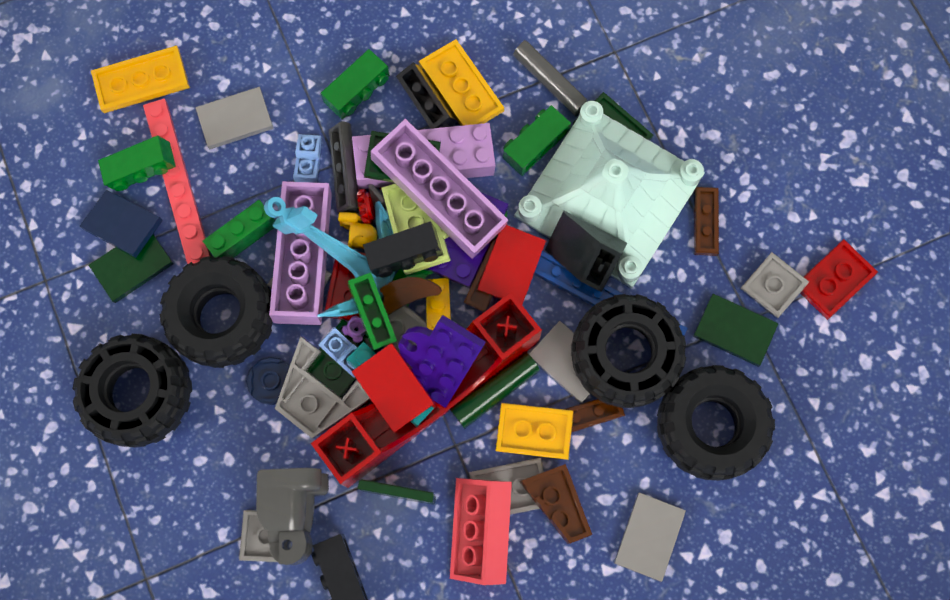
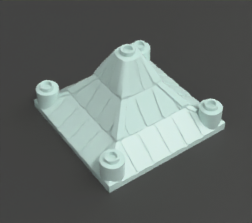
M588 101L582 105L579 117L531 191L520 200L519 208L514 217L550 239L563 211H566L627 242L610 276L632 289L705 172L698 160L689 159L683 161L665 149L660 148V146L603 114V108L598 102Z

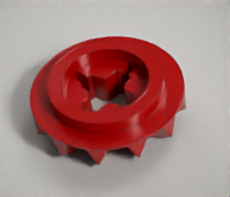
M365 188L360 189L357 193V202L363 223L373 225L375 211L369 192L367 193Z

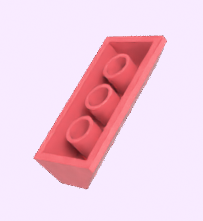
M456 478L450 579L480 585L506 584L512 482Z

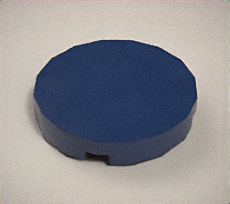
M268 357L259 360L251 367L246 382L248 391L253 398L262 404H277L290 367L289 364L280 358Z

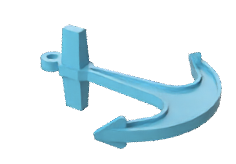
M279 197L270 198L265 202L264 210L266 214L272 218L278 217L273 227L283 234L295 233L306 235L350 270L355 278L371 272L365 255L360 254L311 225L315 222L318 215L306 206L286 208L284 200ZM377 201L375 203V222L378 238L381 239L392 235L393 230L389 215L381 202ZM273 203L277 205V211L273 209ZM395 271L392 275L384 278L376 277L371 272L381 298L383 294L380 288L392 282ZM352 297L350 300L330 307L321 314H318L317 317H342L357 314L358 311Z

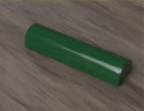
M525 351L452 407L450 411L462 427L466 429L537 374L540 369L534 359Z

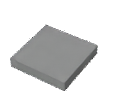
M771 252L740 289L778 319L809 281Z
M244 510L239 560L277 562L270 553L268 531L264 529L258 520L257 512L255 510Z

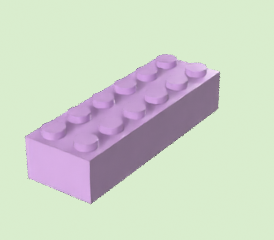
M406 119L371 150V160L472 259L506 226L508 219Z
M490 123L418 130L427 140L441 142L440 153L465 178L494 176L495 158ZM371 135L352 137L358 189H368L370 184H373L375 188L395 184L394 182L364 178Z
M282 181L281 198L284 200L286 208L306 206L318 215L315 222L311 225L329 235L332 200L329 183ZM277 230L269 312L273 323L321 325L322 317H317V315L321 314L323 310L327 252L304 234L290 233L285 235Z

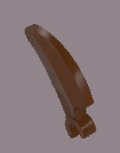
M407 277L389 282L380 288V291L384 296L383 305L389 316L413 301L441 294L442 289L439 285L428 279Z

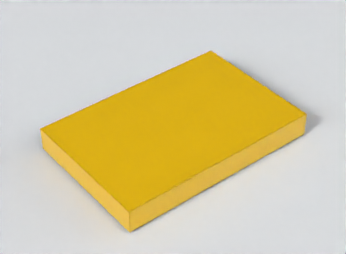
M501 403L496 451L569 460L574 411Z

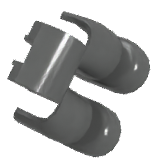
M262 469L257 473L256 512L258 520L264 529L268 531L270 553L279 564H302L312 553L313 543L310 533L313 525L315 496L326 495L329 490V474L321 473V469Z

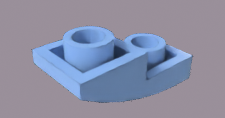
M299 134L295 151L294 182L317 183L321 154V136Z
M334 327L317 345L355 378L352 373L355 369L346 359L357 347Z

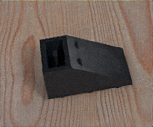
M563 211L545 251L579 281L602 292L627 242Z

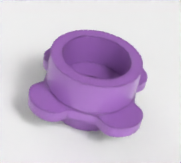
M358 316L351 317L348 324L342 328V333L353 338L355 343H360L363 339L362 337L366 334L361 318Z

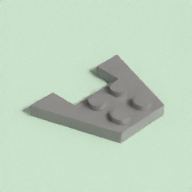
M300 336L275 409L309 437L315 438L371 399L358 380L355 381L342 399L307 371L321 351L304 337Z

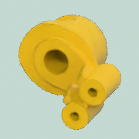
M339 212L338 221L340 226L349 230L348 247L364 249L363 244L377 240L375 227L371 224L362 223V219L357 213Z

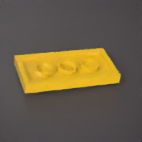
M457 39L419 61L420 67L424 69L461 126L484 124L504 112V106Z
M177 45L91 70L100 109L103 113L190 88Z

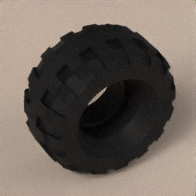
M213 256L203 257L197 263L190 262L182 267L183 271L177 277L174 275L168 282L170 286L167 292L163 293L160 302L162 305V311L159 314L160 322L169 343L189 360L213 368L237 365L245 362L244 360L247 357L255 355L261 349L260 346L265 339L269 338L273 323L269 316L271 291L263 278L246 263L227 256L214 258ZM221 294L234 295L240 302V312L236 322L223 332H206L202 328L200 321L201 312L205 304L213 297Z
M619 294L600 301L585 313L573 335L571 357L576 376L589 393L608 405L634 408L658 400L673 388L685 365L686 341L685 336L682 335L679 322L675 316H672L666 310L664 305L658 301L654 302L648 299L647 296ZM621 328H631L639 331L650 344V361L644 369L638 372L625 373L618 370L611 364L606 355L608 338L612 333Z
M133 333L127 336L118 335L112 337L107 343H100L93 348L90 357L87 360L83 359L78 367L81 370L78 378L74 379L72 388L75 390V397L73 398L74 409L79 413L80 422L83 426L92 432L94 436L105 442L134 448L157 443L166 438L165 436L169 432L176 430L182 423L180 420L184 413L188 412L191 402H189V398L192 392V381L189 378V370L176 351L156 338ZM134 368L144 369L150 379V389L147 398L139 407L132 411L122 412L118 410L113 401V388L116 381L128 370Z
M723 365L699 367L682 375L673 388L663 396L657 413L658 438L660 437L666 455L682 471L704 480L720 481L732 479L755 468L769 451L773 442V431L775 430V419H773L771 412L773 407L769 397L766 398L761 391L762 387L755 380L752 381L745 376L744 372L726 368ZM708 401L716 402L730 412L734 421V434L727 444L718 447L709 446L702 442L695 434L692 426V414L701 403Z

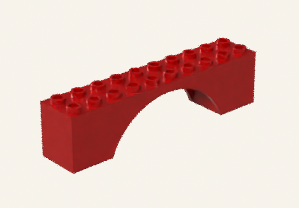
M512 292L473 320L466 329L486 341L446 408L435 402L432 405L434 409L417 427L409 422L396 432H393L374 403L358 411L351 412L310 443L341 485L347 488L351 487L450 411L452 407L539 342L542 329Z

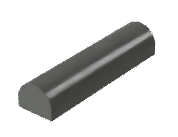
M524 40L515 49L513 56L574 116H578L582 105L587 102V99L527 40Z
M341 121L329 129L337 213H358V185L352 129L350 123Z

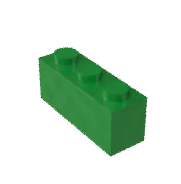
M368 49L320 93L323 102L343 120L346 116L353 114L362 101L368 100L378 86H383L390 76L388 66Z
M552 105L547 110L542 109L536 115L535 121L531 125L526 124L520 130V135L515 140L510 139L504 145L503 159L523 176L568 134L571 122Z
M158 135L98 160L103 184L115 191L126 190L130 185L146 182L148 178L165 174L169 169L176 167L170 142Z
M257 200L202 242L215 258L223 256L234 258L274 229L275 219L266 214L263 203Z
M371 272L349 280L348 287L372 350L376 351L391 343H396V336Z

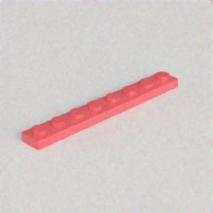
M164 98L145 104L143 107L151 136L155 137L158 135L170 142L176 167L169 169L167 173L162 175L187 264L190 262L197 263L203 257L211 256V254L202 242L206 236L169 107Z

